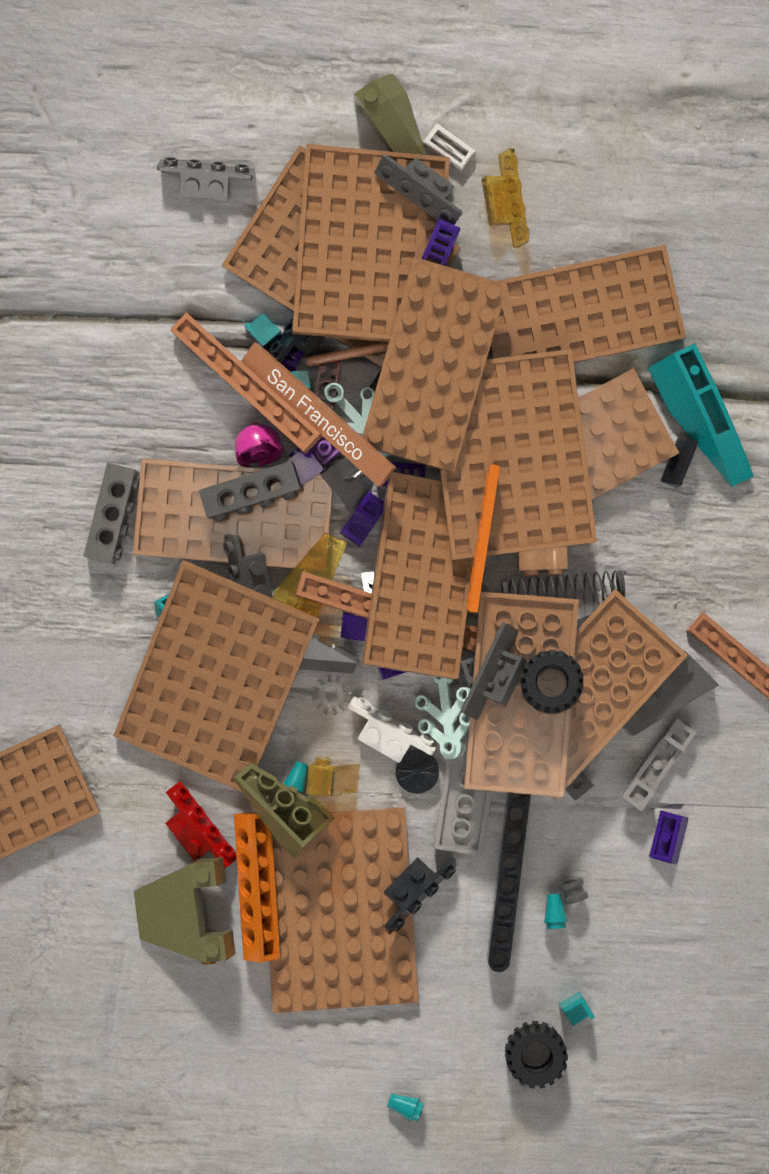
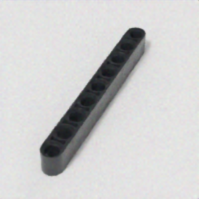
M507 792L487 950L488 964L495 972L507 970L510 964L531 794L515 796L513 793ZM514 808L522 809L523 815L521 819L512 820L510 818L511 810ZM512 832L520 835V839L516 844H509L507 842V836ZM509 856L517 859V863L513 868H506L504 866V861ZM512 881L514 883L513 890L507 893L501 890L502 883ZM508 905L511 908L510 914L505 917L498 914L500 906ZM501 929L508 932L507 938L503 941L495 938V933ZM496 954L505 956L504 962L500 965L492 963V958Z

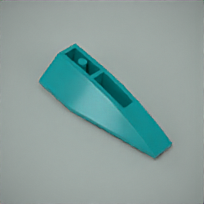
M696 343L648 367L647 369L668 412L692 440L698 441V448L728 484L733 487L754 477L727 408Z

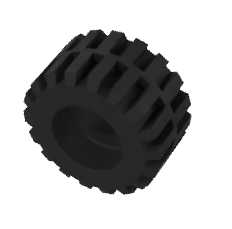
M541 651L539 654L532 656L525 664L521 673V689L526 701L534 709L547 714H557L570 709L577 702L583 690L584 677L580 665L576 663L571 655L568 656L563 651ZM549 667L560 669L567 679V686L564 692L555 697L544 695L537 686L538 675L542 670Z
M532 1021V1024L522 1023L523 1027L518 1028L517 1026L514 1029L513 1035L510 1034L508 1036V1043L505 1044V1059L509 1071H511L514 1079H518L519 1083L523 1086L528 1084L529 1088L535 1089V1086H539L540 1089L545 1088L547 1083L551 1086L555 1084L554 1079H560L563 1076L561 1072L562 1070L565 1071L567 1067L568 1054L565 1043L556 1029L549 1027L547 1023L542 1022V1024H538V1021ZM535 1042L546 1044L550 1049V1056L544 1064L533 1067L523 1062L522 1053L529 1044Z

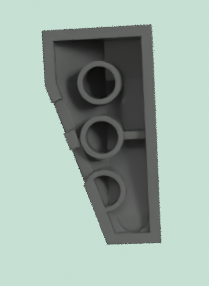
M314 633L299 669L353 674L358 658L335 645L327 646L319 640L320 636Z

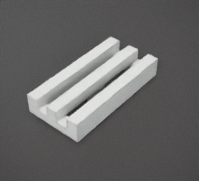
M438 123L423 141V145L438 156L450 157V164L460 172L463 171L465 165L468 164L476 152ZM439 132L468 154L466 156L435 134ZM431 139L434 140V141H435L436 143H438L439 145H441V146H442L443 148H445L447 151H449L450 153H452L454 156H456L457 158H459L462 162L460 163L459 161H457L456 159H454L452 156H450L448 153H446L445 151H443L441 148H439L438 146H436L434 143L431 142Z

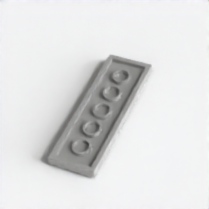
M460 715L454 723V732L461 724L459 720ZM466 716V722L468 723L470 721V717ZM468 729L461 740L464 745L462 754L455 759H447L433 848L482 856L492 791L464 789L469 737ZM451 743L449 744V750L452 749Z

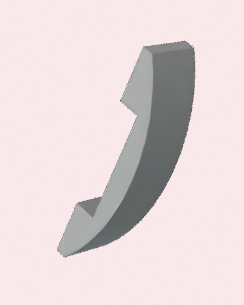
M676 719L641 764L621 798L642 812L655 794L657 786L678 756L685 751L697 732L679 719Z

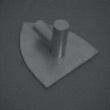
M347 458L337 461L321 474L322 478L350 512L363 500L372 485V481Z

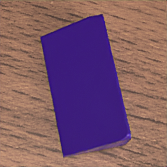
M660 810L649 855L650 858L670 864L678 863L688 817Z

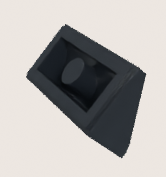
M678 438L676 440L675 446L679 454L668 460L661 478L662 483L674 488L682 485L698 441Z

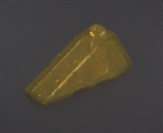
M324 533L286 579L276 588L273 599L317 617L322 604L294 596L300 574L304 571L332 580L347 541Z

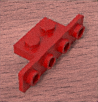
M179 781L168 789L166 794L180 812L165 824L193 861H196L210 850L215 858L223 857L226 869L237 859L233 847L225 840L219 829L212 823L189 790Z

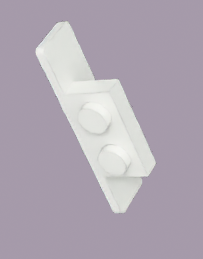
M354 696L348 708L368 719L358 740L398 763L402 760L410 744L431 756L433 755L437 743L434 742L431 736L420 734L413 730L410 724L399 722L392 718L389 712L373 707L364 698Z

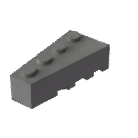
M688 654L682 663L622 728L629 735L634 736L716 688L719 684Z

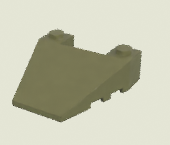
M223 857L200 859L135 890L134 898L140 940L200 962L225 961L234 956L236 952L233 930L206 932L201 888L214 887L226 882Z

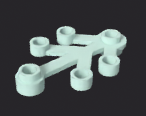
M331 383L327 385L324 389L325 399L328 402L336 403L354 422L347 424L357 433H363L374 397L373 389L365 387L359 392V397L362 400L361 416L343 397L344 390L340 384ZM330 389H335L337 391V396L335 398L330 397ZM365 390H368L371 393V397L369 399H365L363 397V392ZM380 452L385 458L390 456V454Z
M433 676L435 682L439 685L441 709L432 703L429 696L425 695L418 696L415 700V705L420 710H426L444 726V734L435 728L434 722L429 719H422L418 724V729L423 734H429L440 744L441 754L445 758L455 759L463 752L464 745L461 740L467 733L470 721L466 722L467 715L461 713L465 701L463 692L466 691L468 696L471 689L468 687L459 688L456 693L457 700L451 707L449 684L453 680ZM423 699H425L424 707L422 706ZM460 715L459 720L461 724L454 732V723ZM426 723H428V729H427V730H425V724H426ZM450 743L452 744V749H451V750H449V744H450Z

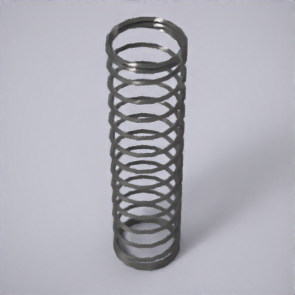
M619 569L618 571H613L612 579L609 573L605 571L602 580L600 574L596 571L593 576V582L588 572L584 575V581H582L580 574L577 573L574 584L571 576L567 574L565 586L560 575L556 577L554 586L553 579L549 575L546 580L545 589L542 577H538L537 587H535L534 581L530 577L526 591L524 580L520 578L518 582V595H520L521 581L525 595H529L531 580L534 595L539 596V581L541 580L544 597H548L550 578L554 597L557 598L558 578H560L564 598H567V579L569 576L573 598L576 599V581L578 576L582 588L583 602L586 603L585 586L588 575L593 602L595 603L596 574L601 586L602 601L605 600V574L608 576L612 593L616 572L617 591L624 597L626 595L623 571ZM506 579L501 581L502 593L511 594L512 582L515 594H517L513 579L509 581V587Z

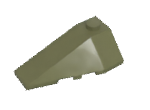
M394 74L374 79L354 93V103L390 152L426 155L407 92Z
M252 763L233 778L275 839L294 859L335 819L318 800L300 794L295 787H288L277 781L275 776Z

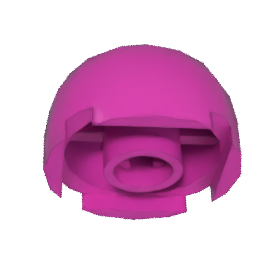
M251 423L247 425L235 439L236 460L239 465L244 467H251L250 463L259 462V467L271 464L281 457V451L284 452L279 434L272 427L264 424Z

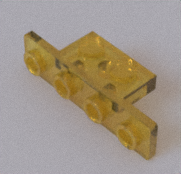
M508 148L498 155L501 176H485L481 180L489 226L509 225L513 248H519L529 242V229L526 223V209L521 192L522 184L519 180L517 168L518 160L515 156L514 148Z

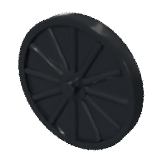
M413 750L405 753L400 763L396 765L397 781L404 790L410 793L420 794L429 791L434 787L439 777L437 761L433 756L422 750Z

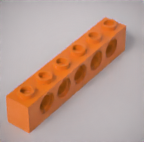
M256 811L235 813L234 827L243 960L262 963L280 959L272 833Z

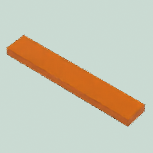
M491 464L487 468L466 605L467 612L478 613L500 469L499 465Z

